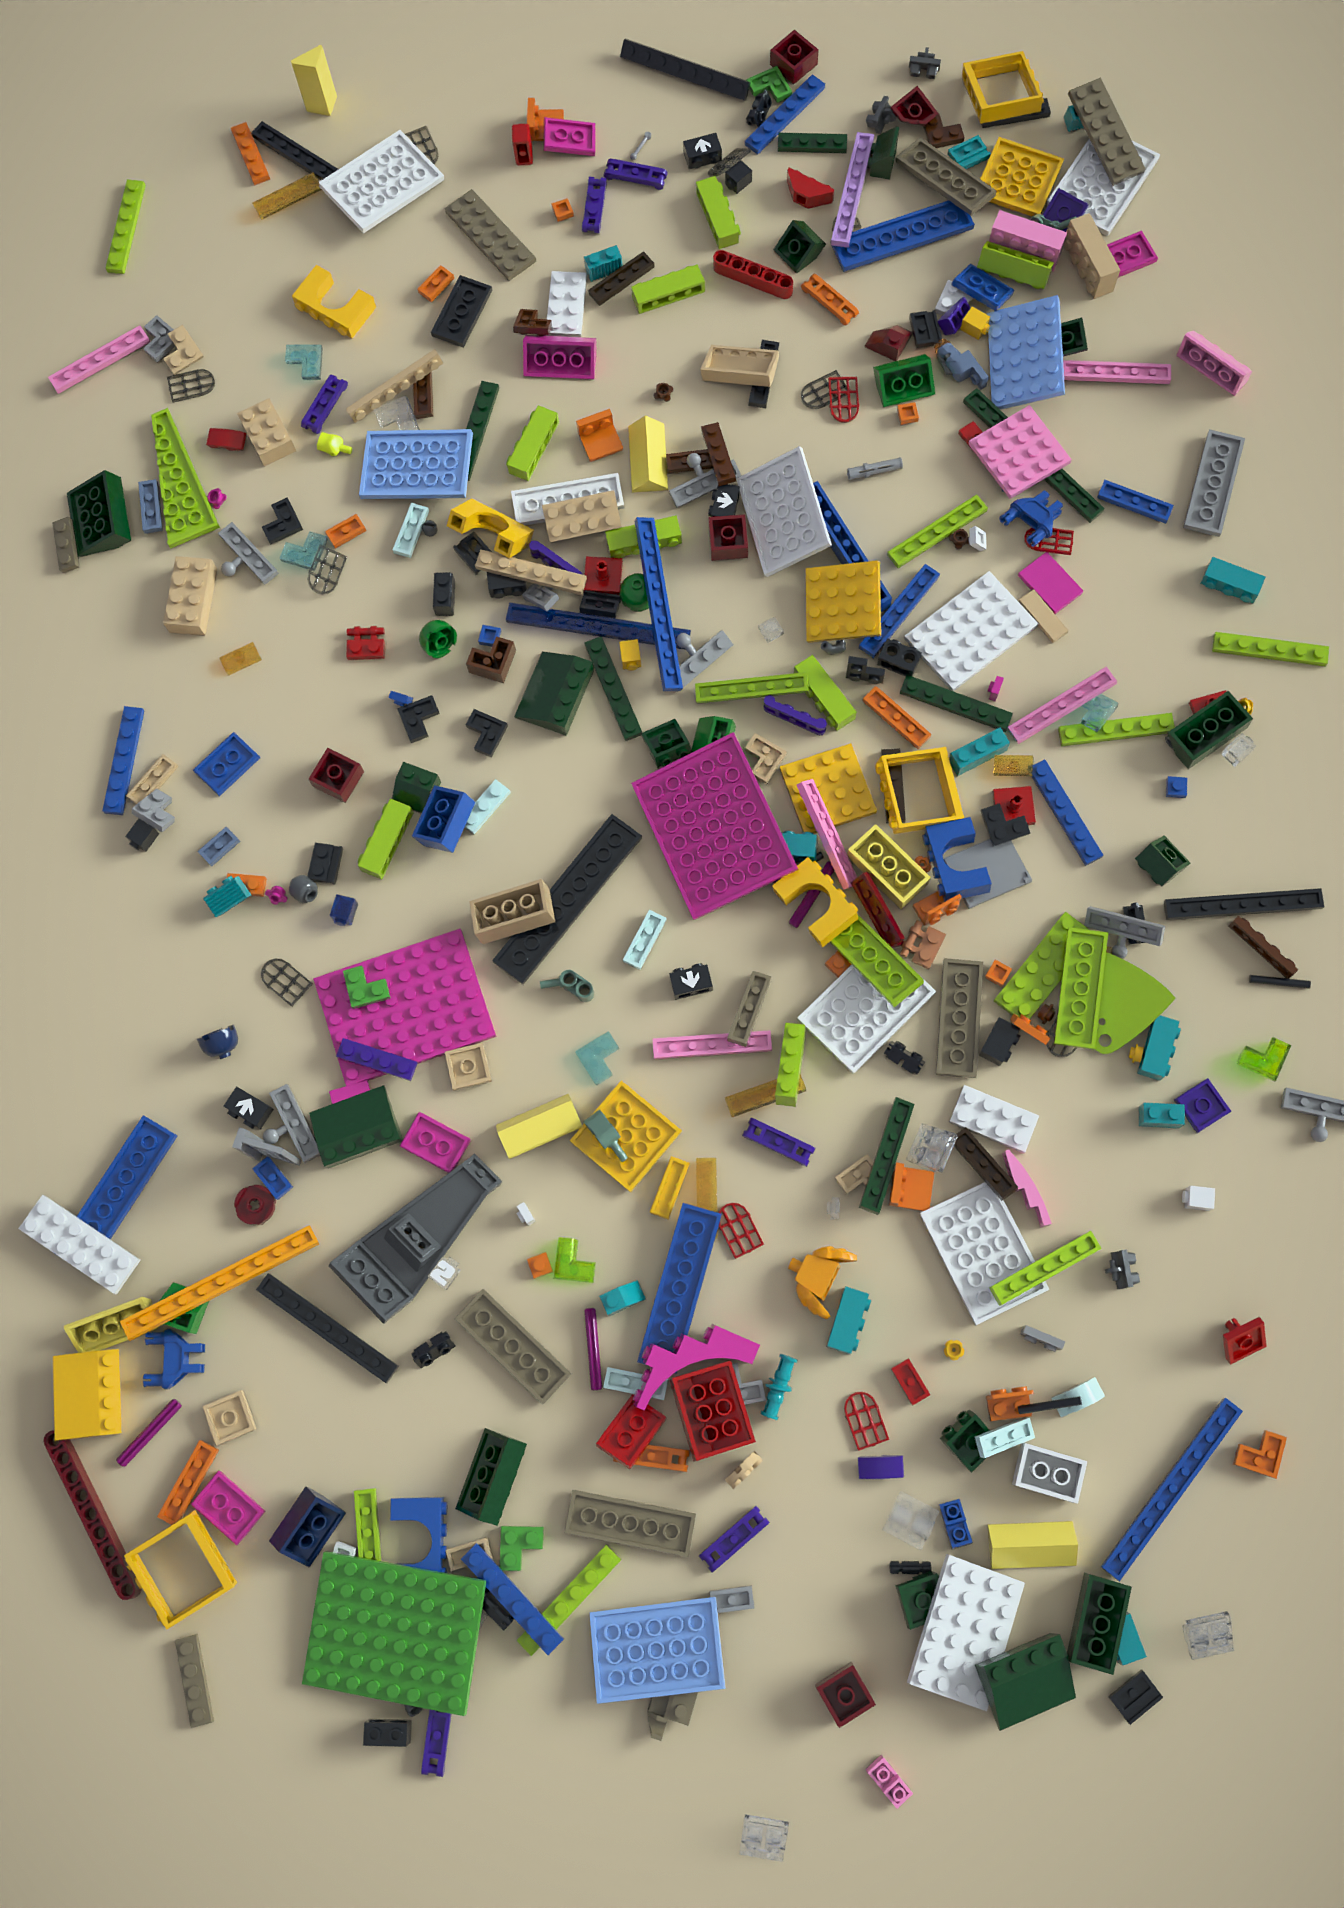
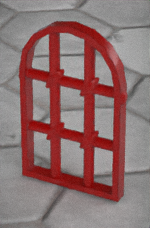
M829 377V408L831 415L839 422H851L856 418L860 406L857 377ZM839 380H846L847 391H841ZM849 380H855L856 390L850 389ZM831 381H837V391H831ZM850 393H856L857 405H852L850 402ZM831 394L837 395L838 405L832 406ZM840 394L847 395L848 405L841 404ZM833 408H837L839 418L834 414ZM841 408H847L849 419H842ZM851 408H857L856 414L851 418Z
M1030 528L1026 531L1024 541L1032 550L1071 555L1074 531L1053 528L1052 532H1056V535H1052L1049 538H1055V542L1050 543L1041 540L1038 543L1039 547H1032L1027 542V535H1031L1032 531L1035 530ZM1059 533L1071 534V537L1059 536ZM1058 540H1071L1070 545L1058 544ZM1042 545L1055 546L1054 549L1041 548ZM1057 547L1070 548V551L1057 550Z
M729 1203L721 1208L719 1213H723L727 1223L723 1225L719 1223V1229L722 1231L735 1259L764 1245L750 1217V1213H748L744 1206L739 1203ZM727 1206H732L737 1218L729 1219L724 1209ZM735 1206L743 1208L746 1214H739ZM747 1216L754 1228L750 1231L746 1229L742 1221ZM737 1221L738 1223L740 1222L745 1232L740 1236L736 1234L732 1226ZM726 1226L730 1227L735 1237L728 1241L723 1230ZM753 1232H756L761 1242L757 1246L754 1245L749 1235ZM743 1237L748 1238L752 1247L747 1251L744 1250L739 1240ZM733 1242L738 1243L742 1251L737 1256L730 1245Z
M855 1392L850 1395L844 1406L845 1418L848 1421L858 1451L890 1440L878 1409V1404L871 1395L865 1392ZM860 1394L864 1404L863 1409L857 1410L853 1400V1396ZM864 1395L870 1397L874 1405L867 1406ZM850 1400L853 1412L847 1414V1403ZM876 1408L881 1422L874 1424L870 1409ZM866 1411L870 1423L869 1426L863 1428L859 1413ZM853 1415L856 1416L859 1424V1429L853 1431L849 1417ZM882 1425L886 1435V1439L883 1440L879 1439L876 1431L877 1426ZM872 1428L877 1442L869 1444L865 1430ZM862 1432L866 1446L859 1448L855 1434Z

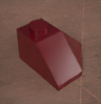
M918 86L891 106V110L900 122L925 126L939 114Z
M898 325L872 332L865 344V348L893 361H897L913 332Z

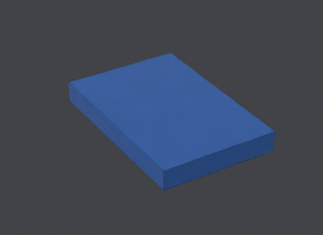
M969 264L954 278L951 284L994 311H997L1014 293V289L972 264Z
M233 732L197 765L193 771L220 797L260 759V756Z

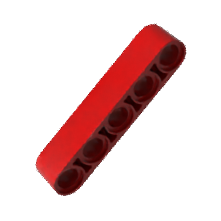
M718 250L714 253L713 269L717 274L781 299H788L792 296L793 279L791 276L724 250Z

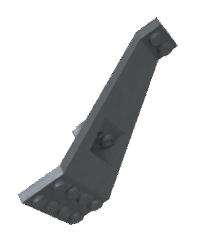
M473 1154L330 1262L329 1267L373 1314L385 1324L413 1301L483 1200L501 1185L502 1180L476 1154Z

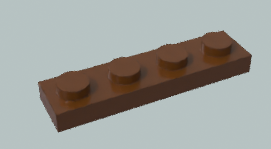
M719 423L701 426L718 486L736 482V476Z
M1237 916L1229 925L1238 936L1285 978L1289 979L1299 970L1295 967V963L1285 958L1275 945L1268 943L1262 933L1255 931L1246 919Z

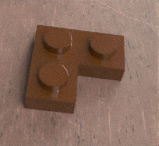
M940 114L925 126L923 125L928 143L935 148L964 142L965 137L961 124L943 127Z
M520 309L513 325V331L521 335H549L552 320L537 319L538 310Z

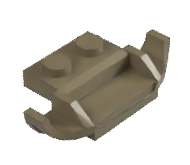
M698 1692L652 1697L647 1711L651 1738L659 1741L662 1740L668 1719L688 1726Z

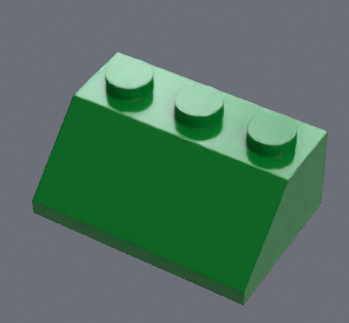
M926 354L873 367L875 383L883 407L935 395L931 358Z

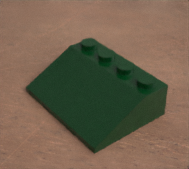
M103 470L67 492L78 557L116 549L131 541L121 477Z
M542 651L514 717L567 736L593 675V662L574 655Z
M385 1085L309 1112L317 1147L323 1165L326 1168L340 1165L403 1140Z
M1049 1633L975 1664L999 1731L1076 1698L1069 1658L1060 1634Z

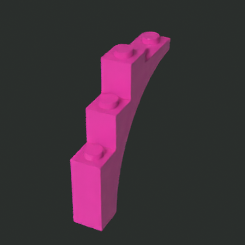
M711 1324V1327H707L703 1336L705 1339L704 1343L682 1333L674 1341V1352L651 1343L649 1347L646 1346L642 1354V1358H644L643 1363L650 1367L649 1370L645 1369L641 1381H643L641 1389H637L634 1394V1405L645 1410L649 1400L659 1386L676 1371L689 1364L714 1358L737 1359L753 1364L760 1344L714 1324Z

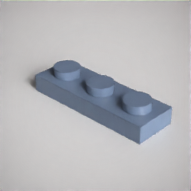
M157 480L138 482L143 532L146 534L163 531Z

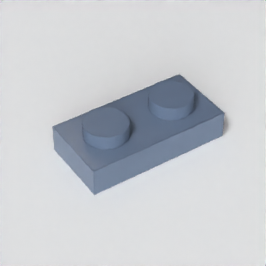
M226 826L205 844L198 853L212 867L241 841Z

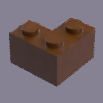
M496 636L490 653L472 647L466 662L468 672L504 683L516 653L514 641Z

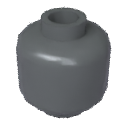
M299 875L291 880L289 893L297 901L308 903L317 897V884L307 876Z

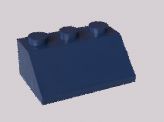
M306 1486L269 1542L279 1553L310 1567L346 1512L320 1493Z

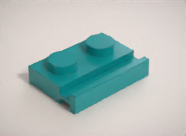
M979 135L948 149V156L966 170L989 159L991 155Z

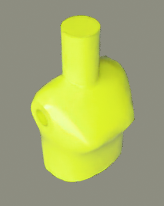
M325 432L321 433L317 442V450L326 452L331 456H337L340 451L347 454L352 453V447L343 445V439L340 436Z

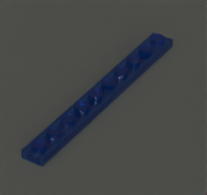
M509 602L506 616L507 623L625 641L638 639V643L655 645L652 624L556 609L545 611L540 607ZM673 627L676 648L686 650L677 645L676 638L680 633H687L691 636V630Z

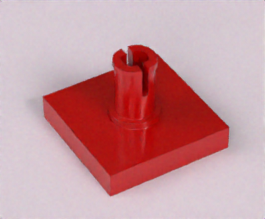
M586 556L584 575L587 576V581L583 593L587 590L620 595L623 558Z
M1031 786L993 789L994 805L1000 803L1006 821L1025 816L1028 825H1035L1036 819Z
M1260 1317L1243 1325H1240L1236 1318L1226 1322L1225 1327L1229 1332L1223 1334L1225 1357L1230 1365L1267 1347L1265 1326Z

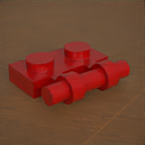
M354 626V628H347V636H354V640H347V659H385L384 639H378V635L385 634L384 627L370 626V628H361L360 626ZM361 635H371V639H361Z

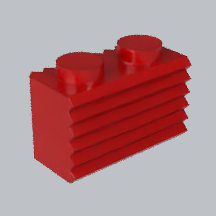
M513 124L512 143L516 165H532L533 152L529 124Z

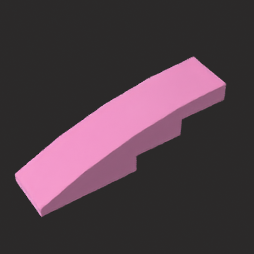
M1010 1150L1004 1151L1002 1155L1008 1175L1018 1186L1016 1192L1022 1191L1027 1210L1035 1208L1040 1228L1052 1224L1034 1182Z

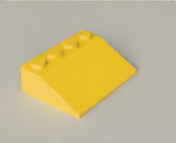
M119 1349L53 1356L55 1441L121 1434Z

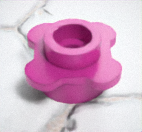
M216 488L208 493L207 499L209 503L213 504V508L219 509L220 505L226 501L227 495L222 494L221 489Z
M273 886L271 890L267 889L265 891V895L269 897L274 905L280 902L285 903L288 900L287 896H285L286 891L280 886Z

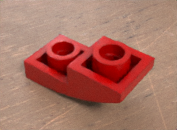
M210 428L206 445L210 448L243 451L247 433L230 429Z

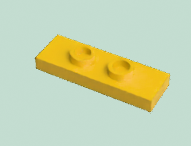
M673 1156L670 1157L650 1209L651 1214L669 1220L690 1165L689 1162Z

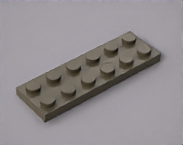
M1101 77L1069 90L1068 96L1112 186L1144 173L1146 169Z
M921 137L896 156L897 164L971 216L996 196L995 189Z
M472 189L445 208L446 214L508 281L536 262V257Z
M948 958L943 960L936 1075L977 1077L983 977L982 961Z
M484 1289L455 1318L542 1405L571 1375L548 1350Z
M572 1490L564 1533L689 1557L696 1513Z

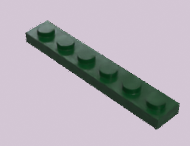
M481 381L466 429H471L473 432L468 481L471 479L497 398L499 384Z
M602 636L584 642L624 740L628 741L641 736L642 730Z
M906 675L900 690L902 695L995 729L1001 727L1003 732L1007 731L1013 715L1009 711L910 675Z
M898 1097L894 1099L859 1208L876 1215L880 1213L915 1104Z

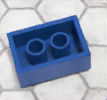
M434 785L412 837L423 846L453 853L475 801L465 792Z

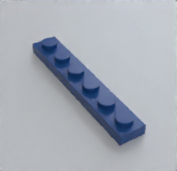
M812 74L745 140V146L758 155L779 132L825 89V83Z
M924 564L881 617V636L865 637L860 643L859 649L874 658L883 648L887 638H891L937 581L940 573Z
M124 706L102 810L105 814H124L126 795L128 794L144 716L143 708Z
M1044 759L1028 767L1029 774L1084 865L1087 866L1104 856L1047 761Z
M478 1543L461 1558L478 1579L487 1580L486 1588L547 1655L564 1640Z

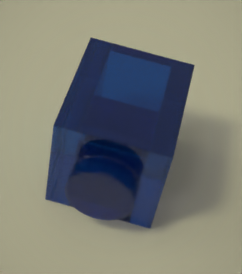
M336 894L330 912V917L334 923L340 926L352 925L358 907L357 901L354 898Z

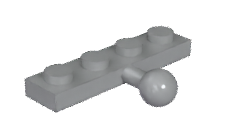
M696 453L688 455L687 464L689 467L694 468L698 477L669 490L676 508L713 491V489H717L718 483L714 470L712 469L704 473L700 466L701 458ZM734 459L731 460L733 470L737 479L742 475Z
M233 522L218 532L219 536L238 556L232 562L222 564L221 571L225 576H233L236 568L243 562L264 585L279 574L274 566Z
M723 630L714 635L697 651L691 645V638L687 633H680L677 636V645L685 648L690 654V657L679 665L683 688L734 645Z
M1092 906L1087 908L1085 927L1118 935L1117 945L1111 951L1112 955L1121 959L1127 956L1126 938L1156 946L1162 945L1165 931L1164 925Z
M285 1084L270 1092L269 1094L285 1125L276 1130L267 1129L263 1134V1140L267 1144H275L279 1136L289 1132L304 1163L319 1156L320 1153L316 1139L289 1085Z
M1291 1088L1284 1089L1282 1109L1318 1117L1317 1125L1311 1131V1137L1314 1141L1323 1142L1327 1139L1326 1119L1344 1122V1100Z

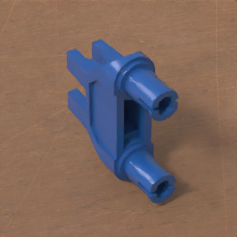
M1044 490L1034 498H1022L1011 503L1010 509L1001 515L999 519L1005 526H1008L1015 518H1020L1036 531L1027 537V542L1032 547H1035L1042 539L1052 536L1053 521L1062 513L1060 509L1063 507V504L1057 500L1047 508V498L1050 494Z
M166 1329L164 1332L146 1333L145 1337L153 1338L145 1339L146 1345H164V1363L162 1374H144L143 1379H151V1381H143L144 1387L161 1386L168 1390L181 1381L188 1373H204L205 1364H189V1353L205 1352V1344H189L172 1329Z

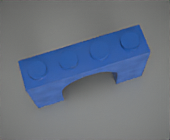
M971 817L926 826L925 834L922 835L924 846L927 845L929 849L927 851L928 860L934 866L932 868L933 877L938 879L939 882L937 885L939 896H943L944 902L958 894L962 898L990 893L992 883L987 867L969 871H956L950 868L943 859V855L948 849L974 843L976 833Z
M444 1497L391 1498L390 1521L415 1520L421 1522L428 1528L432 1538L430 1552L424 1560L418 1563L394 1564L447 1573L446 1568H443V1559L447 1557V1546H443L444 1537L447 1536V1524H444V1515H447L448 1509L447 1502H444Z

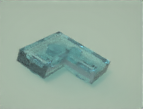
M286 345V364H302L301 376L303 380H321L322 345Z
M309 531L303 547L286 542L280 555V560L315 571L328 541L327 536Z
M1103 694L1096 696L1082 705V707L1089 711L1082 718L1081 724L1098 732L1117 709L1118 702Z
M609 1031L575 1051L596 1086L613 1076L603 1060L619 1049Z

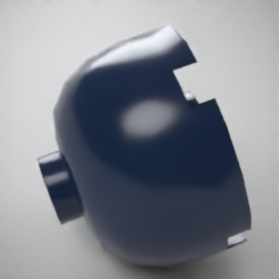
M234 1024L227 1026L228 1028L226 1029L221 1028L202 1036V1038H197L202 1051L207 1056H219L220 1059L230 1056V1051L235 1049L238 1044V1035Z

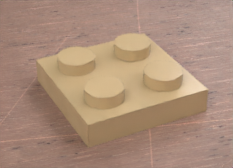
M483 1043L445 1052L453 1091L492 1082Z
M243 1390L203 1406L216 1446L256 1430Z

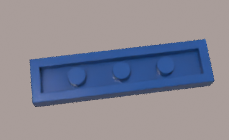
M1105 479L1097 496L1100 500L1165 524L1174 506Z

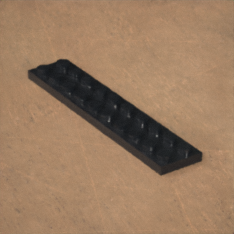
M611 814L550 889L555 922L513 935L492 960L493 963L524 985L639 843L642 835Z

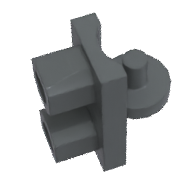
M929 47L925 48V52H918V56H910L909 68L912 77H919L920 70L924 69L927 70V78H936L937 72L940 70L941 59H934L935 54L928 53Z
M883 96L882 101H874L872 110L875 115L869 114L866 118L867 126L875 128L878 134L882 133L885 124L894 122L897 118L888 103V96Z
M1127 1249L1111 1252L1110 1268L1105 1269V1274H1112V1279L1116 1281L1117 1289L1133 1287L1134 1284L1140 1283L1139 1274L1137 1272L1131 1273L1130 1265L1136 1264L1135 1253L1127 1252Z

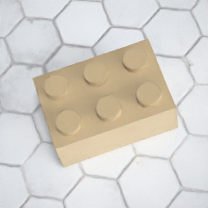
M270 398L237 413L264 467L296 452L294 444Z

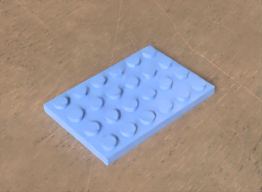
M1058 295L987 313L990 316L988 338L991 401L1002 410L1065 395L1060 301Z
M472 430L367 431L359 490L360 498H466L473 437Z
M716 1597L589 1612L597 1704L726 1689Z

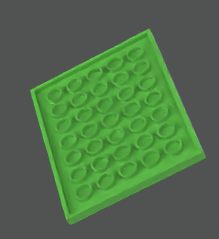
M328 1551L323 1552L302 1684L465 1716L468 1708L487 1580Z

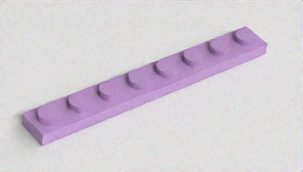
M857 132L831 239V245L849 248L872 143L874 142V134Z

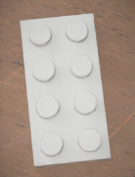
M552 271L547 319L552 320V327L549 335L546 336L581 337L587 273Z
M964 1085L949 1123L961 1128L966 1127L973 1133L1025 1153L1039 1115Z

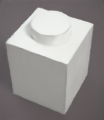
M1187 1187L1182 1193V1202L1185 1203V1208L1204 1211L1214 1209L1215 1188Z

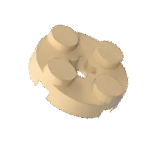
M755 1451L752 1452L725 1481L734 1489L763 1461L762 1458Z

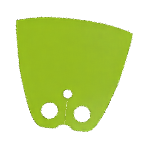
M1107 952L1095 1050L1102 1054L1112 1053L1144 1031L1176 999L1154 977L1137 966ZM1104 1018L1106 1023L1100 1025L1099 1019ZM1103 1034L1109 1035L1112 1039L1111 1044L1107 1047L1101 1046L1099 1043V1037Z

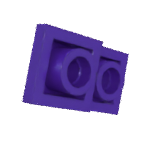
M903 1455L858 1457L859 1479L903 1478Z

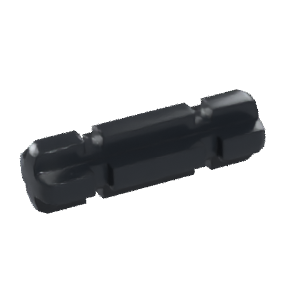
M890 1561L889 1565L891 1574H899V1572H902V1574H919V1572H922L923 1574L932 1570L931 1562L922 1561V1563H919V1561H902V1563Z

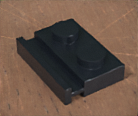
M936 311L910 313L909 320L916 348L934 346V344L942 345L943 340Z
M474 531L461 540L457 546H453L455 552L475 575L481 571L475 567L480 550L492 552Z
M585 590L579 607V613L616 618L621 597L620 595Z
M315 842L307 877L315 882L336 884L343 847Z
M1142 1669L1108 1696L1130 1725L1163 1698Z

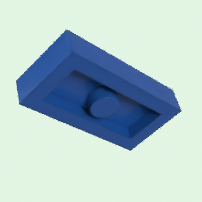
M269 1156L252 1168L277 1200L293 1188L292 1184Z

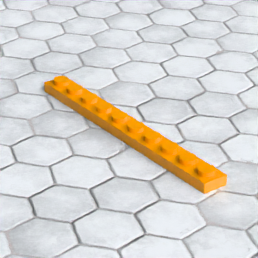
M309 1225L121 1320L120 1323L128 1340L131 1341L319 1245V1242Z

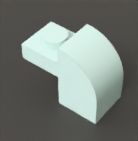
M1094 1377L1051 1399L1053 1401L1081 1396L1082 1405L1057 1409L1060 1416L1064 1417L1099 1401L1105 1395Z

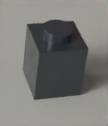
M741 160L725 172V184L736 194L752 182V170Z
M138 818L125 837L130 841L129 845L138 851L141 848L147 852L158 837L159 832Z

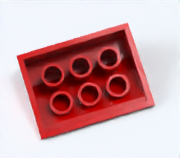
M731 1360L669 1380L693 1462L756 1442Z

